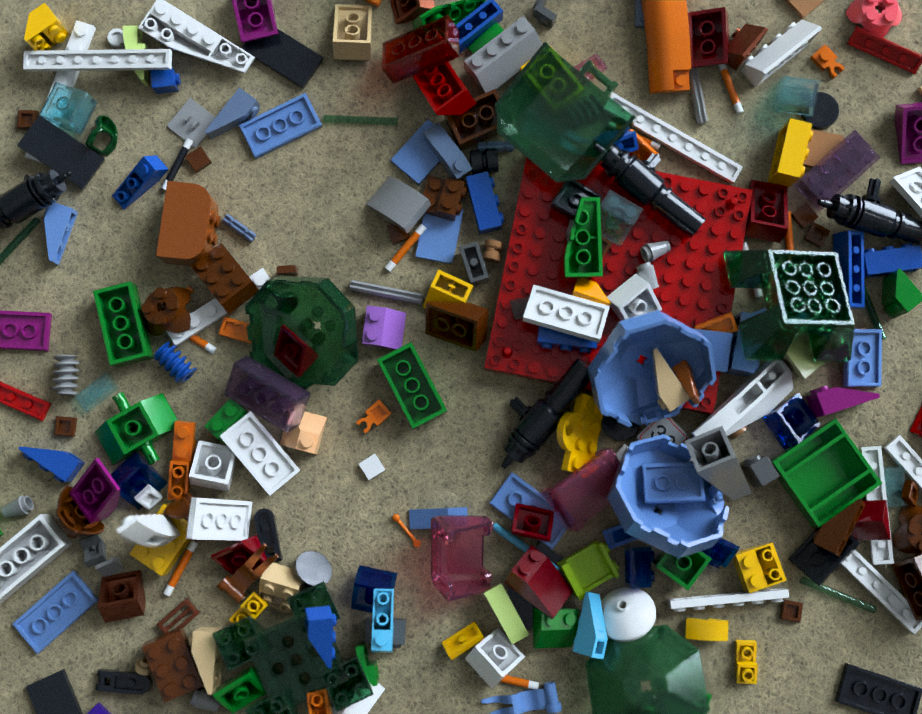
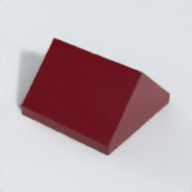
M285 324L281 325L274 356L293 374L301 377L319 355Z
M887 500L863 501L866 505L851 536L857 541L890 540Z
M516 503L510 533L550 542L554 511Z
M257 535L212 554L211 559L233 575L261 547ZM264 552L260 556L258 561L255 563L252 570L256 569L261 563H263L267 559Z

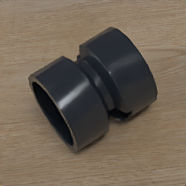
M496 148L485 149L484 152L481 150L470 151L472 175L483 173L484 171H488V173L499 172Z

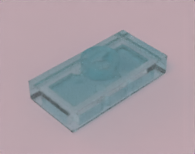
M105 373L75 397L85 411L89 412L117 391L119 387L110 375Z
M904 467L884 468L888 507L906 506V503L901 498L905 482Z

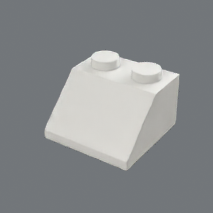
M637 274L633 275L607 296L612 310L621 321L656 310H662L650 284Z
M199 440L189 473L190 484L229 492L234 474L236 455L228 446Z
M497 628L476 645L465 659L492 689L525 656Z

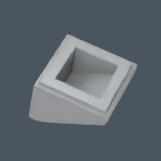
M119 556L97 564L95 569L106 577L122 571L123 567Z

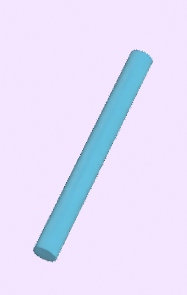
M495 523L491 528L526 553L530 548L529 545L499 524ZM553 563V565L559 571L560 567Z

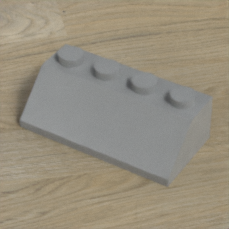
M522 16L464 61V69L483 93H486L493 89H499L520 73L522 65L545 49L536 30Z

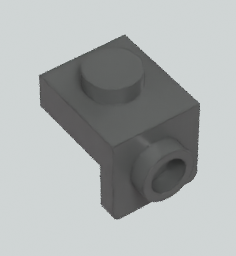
M537 0L533 6V16L538 19L541 25L552 28L556 22L557 15L544 7L547 0Z
M99 534L87 535L79 539V543L84 549V564L87 568L106 561V544Z

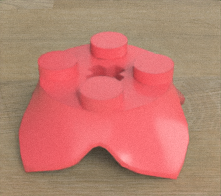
M855 0L850 4L845 13L851 22L862 24L863 29L881 37H884L892 26H897L902 20V13L897 0Z

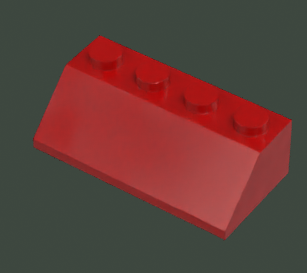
M439 47L408 69L436 115H462L477 104Z

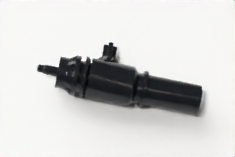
M598 143L593 146L604 157L599 166L606 171L607 177L611 178L613 176L615 178L613 180L614 183L618 182L617 185L643 206L650 205L653 208V212L656 210L689 238L705 222L706 218L672 192L673 188H667L665 180L655 172V167L661 161L658 153L656 155L652 153L646 161H641L638 158L636 159L635 155L631 158L628 150H621L616 145L610 152Z
M55 170L31 176L26 174L23 182L1 194L0 230L4 227H11L13 223H21L56 202L60 194L66 191L64 181L73 175L72 171L68 170L60 175Z
M870 178L867 194L862 197L852 194L844 196L835 194L830 201L819 199L817 202L818 205L827 208L828 218L834 219L838 225L881 238L885 236L889 239L898 238L922 246V220L902 211H895L892 206L882 204L881 198L878 197L881 185L880 179Z
M577 358L559 381H556L550 390L545 392V398L537 399L533 406H526L518 397L510 400V406L519 414L518 420L520 422L513 428V432L508 435V442L503 447L508 456L503 460L502 468L506 469L513 460L523 463L528 457L534 456L536 451L540 450V447L557 429L563 414L569 412L570 405L590 383L588 364Z

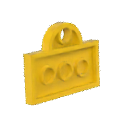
M580 393L575 400L573 412L565 413L557 426V441L559 446L565 450L561 470L588 477L591 476L603 417V414H601L594 402V397Z

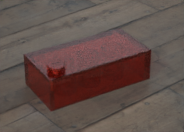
M446 15L383 42L381 69L394 84L459 57L458 28L450 16Z

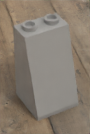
M723 426L685 441L699 476L732 500L752 493Z

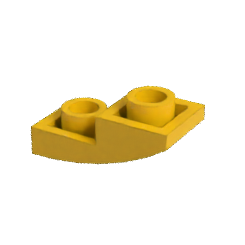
M254 591L229 620L244 633L265 610L268 604Z
M688 617L686 619L685 639L728 641L729 621Z
M735 640V676L737 684H757V642L755 640Z

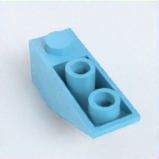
M374 589L371 651L372 653H393L394 589Z
M586 592L581 615L578 620L573 652L592 658L603 659L608 638L600 594Z

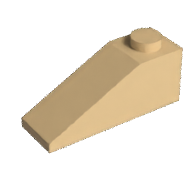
M655 348L651 353L656 395L659 398L657 403L662 410L666 409L668 412H671L688 401L690 397L659 350Z

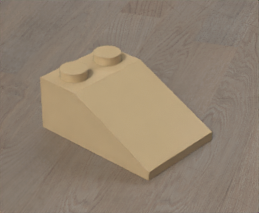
M335 4L333 59L371 60L372 6Z
M201 626L194 630L193 634H190L189 646H192L191 652L208 695H212L221 682L225 628Z

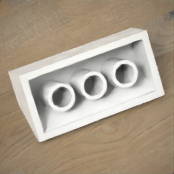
M801 20L797 24L793 22L785 29L786 32L783 35L779 33L772 39V44L769 46L764 45L760 48L757 56H750L743 63L745 66L741 72L756 88L811 44L822 30L821 26L805 20Z

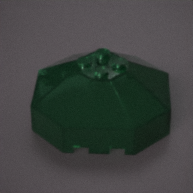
M277 276L267 280L245 306V312L249 314L250 324L247 325L248 341L252 343V351L249 352L250 360L275 388L293 387L294 390H307L315 384L335 386L359 361L355 306L329 278ZM314 321H315L316 323H317V322H320V323H321V325H320L321 330H320L319 328H318V329H315V328H314V327H315ZM283 324L319 355L301 377L293 374L274 356L278 335Z
M667 625L652 626L648 633L634 641L620 642L608 638L604 658L590 657L585 664L592 714H707L710 710L699 649ZM649 680L651 682V690L642 691L641 681L646 682Z

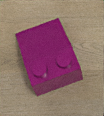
M232 0L242 43L279 35L272 0Z
M922 103L895 105V127L900 164L922 163Z
M828 386L811 390V395L805 396L813 418L825 416L880 398L878 393L838 387L828 389Z
M95 458L69 494L89 523L92 524L112 514L118 506L121 489L100 459Z

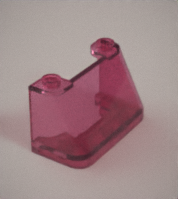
M611 447L600 449L595 453L597 456L590 458L591 460L564 480L558 481L557 485L552 488L548 487L541 492L567 531L574 530L578 532L585 526L584 523L610 505L607 497L620 463Z
M440 515L431 519V579L435 588L447 602L483 593L490 589L492 575L483 566L484 536L491 535L493 530V523L487 516Z

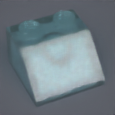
M783 75L776 94L775 111L813 116L821 80Z
M55 82L39 115L65 130L82 135L98 102L85 91Z
M609 190L600 205L601 235L622 246L643 208Z

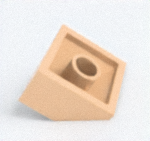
M290 408L279 445L317 454L327 417Z

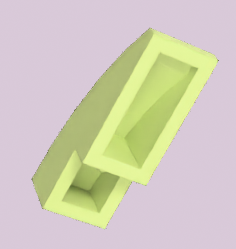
M123 26L125 49H148L145 43H142V31L138 26ZM134 70L145 86H149V70Z
M502 583L484 591L511 644L529 636Z

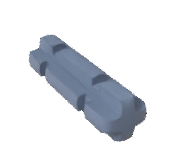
M506 140L505 142H478L477 150L484 152L485 149L496 148L497 152H503V150L510 152L514 149V143L512 140Z
M229 214L225 215L222 222L226 226H230L233 231L244 237L248 242L252 243L256 238L254 232L239 221L234 220Z

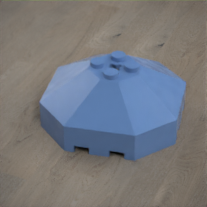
M659 310L619 321L588 367L596 406L601 414L607 417L611 416L617 422L627 427L632 426L631 422L638 425H648V423L663 418L676 417L684 403L671 412H668L666 409L662 410L657 403L659 398L656 395L651 351L657 348L671 370L673 366L683 360L689 363L701 402L705 396L703 394L704 390L709 384L712 386L717 380L712 344L703 334ZM640 355L646 357V359L643 360L644 363L640 364V362L637 361L640 358ZM691 399L688 400L693 408L698 406Z
M664 434L632 442L622 455L607 497L625 533L677 558L712 548L722 537L724 531L722 529L723 524L727 520L729 512L728 506H725L723 509L725 503L722 497L723 493L703 478L705 502L644 504L642 464L690 462L691 456L686 444L681 443L677 445L670 442L671 437ZM655 507L662 510L661 515L654 512Z

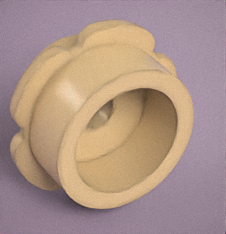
M146 657L136 660L135 671L140 675H149L151 669Z

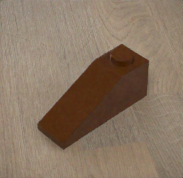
M856 500L823 524L821 529H817L813 536V543L817 547L839 557L866 505L863 500Z

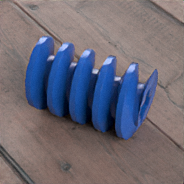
M169 341L155 352L153 358L155 361H159L160 366H164V370L169 372L171 377H175L176 383H183L196 372L197 368L189 369L192 363L188 362L185 364L184 362L187 357L179 358L181 351L174 353L176 346L169 347Z

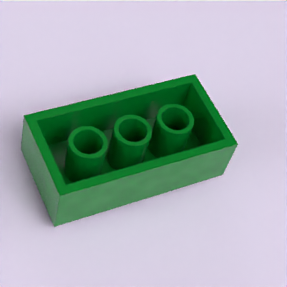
M129 281L93 291L110 365L118 368L153 359L154 355L145 325L144 313L141 310L142 304L137 285Z
M412 342L377 359L413 430L447 413V409Z

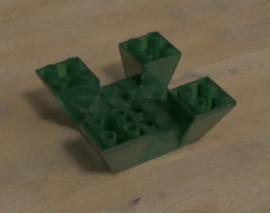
M771 249L723 252L730 287L762 289L767 309L738 323L745 360L781 361L797 333L809 334L815 361L849 362L851 360L855 323L837 252Z
M324 581L286 598L294 616L265 629L251 616H248L212 633L227 670L230 671L252 660L267 694L246 708V714H298V704L307 701L306 693L322 689L327 690L336 712L374 695L358 656L343 658L337 643H332V647L335 649V659H332V668L328 669L320 655H315L311 651L313 645L308 639L305 628V608L330 606L332 614L335 613L336 620L340 619ZM289 635L293 637V645H289L286 643V636ZM294 654H299L302 657V663L294 661ZM276 663H281L284 666L283 672L276 670ZM308 673L311 678L310 681H304L301 678V674Z

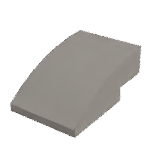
M389 176L366 205L408 234L431 206L428 198L412 187Z

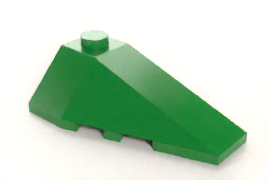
M460 0L433 7L412 21L415 36L427 47L447 36L448 31L486 2V0Z
M581 197L563 257L564 277L596 278L603 276L600 197Z

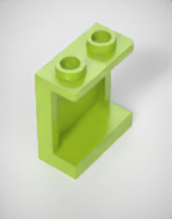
M598 540L593 541L557 563L566 582L572 588L574 597L579 601L584 599L586 592L612 577L616 579L620 577L617 572L619 570L617 563L611 560L608 555L610 553L608 546Z

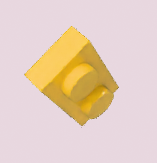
M474 621L441 643L449 658L453 660L485 638Z

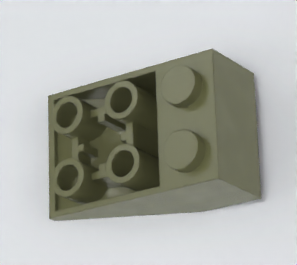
M806 327L786 339L779 347L782 358L785 361L789 360L793 366L791 367L792 372L796 377L800 376L802 380L828 360V357Z

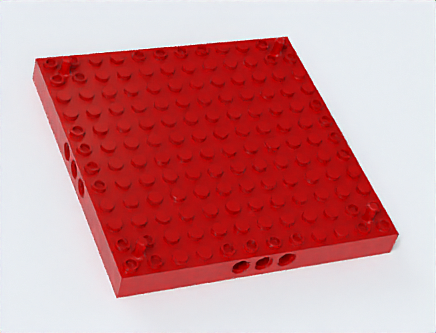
M528 146L484 370L555 384L577 358L590 365L618 322L621 321L610 306L600 342L597 343V349L591 351V354L580 353L578 349L562 351L560 347L553 346L552 349L540 348L541 345H536L538 325L523 321L533 285L572 295L577 278L564 277L563 257L567 247L565 235L570 219L550 207L568 177L602 196L600 198L601 235L613 242L602 259L603 276L585 279L597 282L607 297L636 274L637 270L635 267L645 263L640 253V248L644 244L667 240L671 251L650 262L651 265H654L659 287L653 289V292L662 308L661 312L695 329V325L732 311L753 190L655 171L665 180L667 188H673L672 192L706 218L696 233L689 238L656 210L653 212V208L650 205L643 206L617 185L618 182L614 183L613 180L615 178L613 176L611 178L607 177L606 171L599 166L602 160ZM640 355V358L637 361H639L640 364L644 363L643 360L646 359V357ZM716 371L717 380L712 386L709 384L704 390L703 394L705 396L697 407L693 408L689 401H686L681 410L711 415L715 409L721 371ZM591 383L584 390L592 392Z

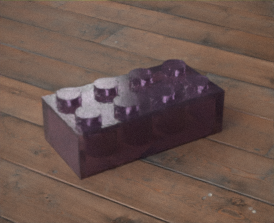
M854 130L793 185L820 211L825 207L817 204L819 199L830 201L835 194H841L881 157Z
M246 356L234 362L224 395L286 433H289L300 425L311 393Z

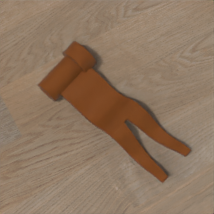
M264 543L231 577L227 575L216 587L222 592L225 591L233 600L239 603L246 596L244 591L279 556L275 554L269 557L256 569L252 570L267 547Z

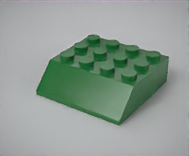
M836 418L811 431L770 460L779 474L778 480L810 526L820 528L853 502L863 498L883 484Z

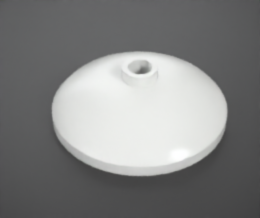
M618 588L609 592L601 600L607 637L620 642L637 640L648 633L655 622L656 609L653 600L646 592L638 588Z

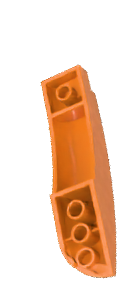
M641 0L647 45L649 94L676 93L690 90L689 70H691L687 1Z

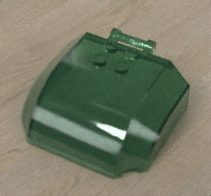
M544 42L495 103L497 132L556 182L585 180L620 141L637 118L609 97L619 84L616 81L612 82L594 67L593 62L588 60L578 71L554 51L547 42ZM589 72L604 84L607 89L603 92L584 75ZM596 143L605 148L601 154L593 148Z

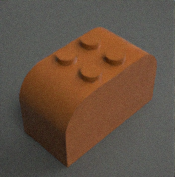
M167 181L156 256L165 264L191 267L193 263L210 252L214 245H217L218 235L216 234V227L220 226L218 205L204 187L193 183Z

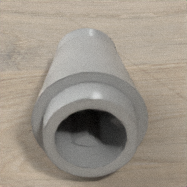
M667 240L647 243L640 248L641 257L645 262H652L671 251Z
M650 261L635 267L637 270L636 274L646 280L652 290L659 287L654 265H651Z
M22 495L5 507H2V514L5 518L29 514L34 508L33 501L29 496Z
M203 688L201 690L196 689L190 701V704L194 705L193 707L214 712H217L220 703L214 696L208 695Z

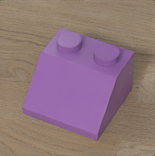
M367 305L362 338L363 346L397 350L402 347L406 313L385 307Z

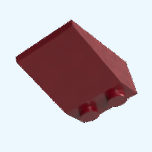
M720 7L688 12L691 68L728 64L729 24L726 8Z
M751 179L749 189L753 191L745 237L780 243L788 231L787 186Z
M532 545L514 566L504 582L552 620L573 592L549 558Z

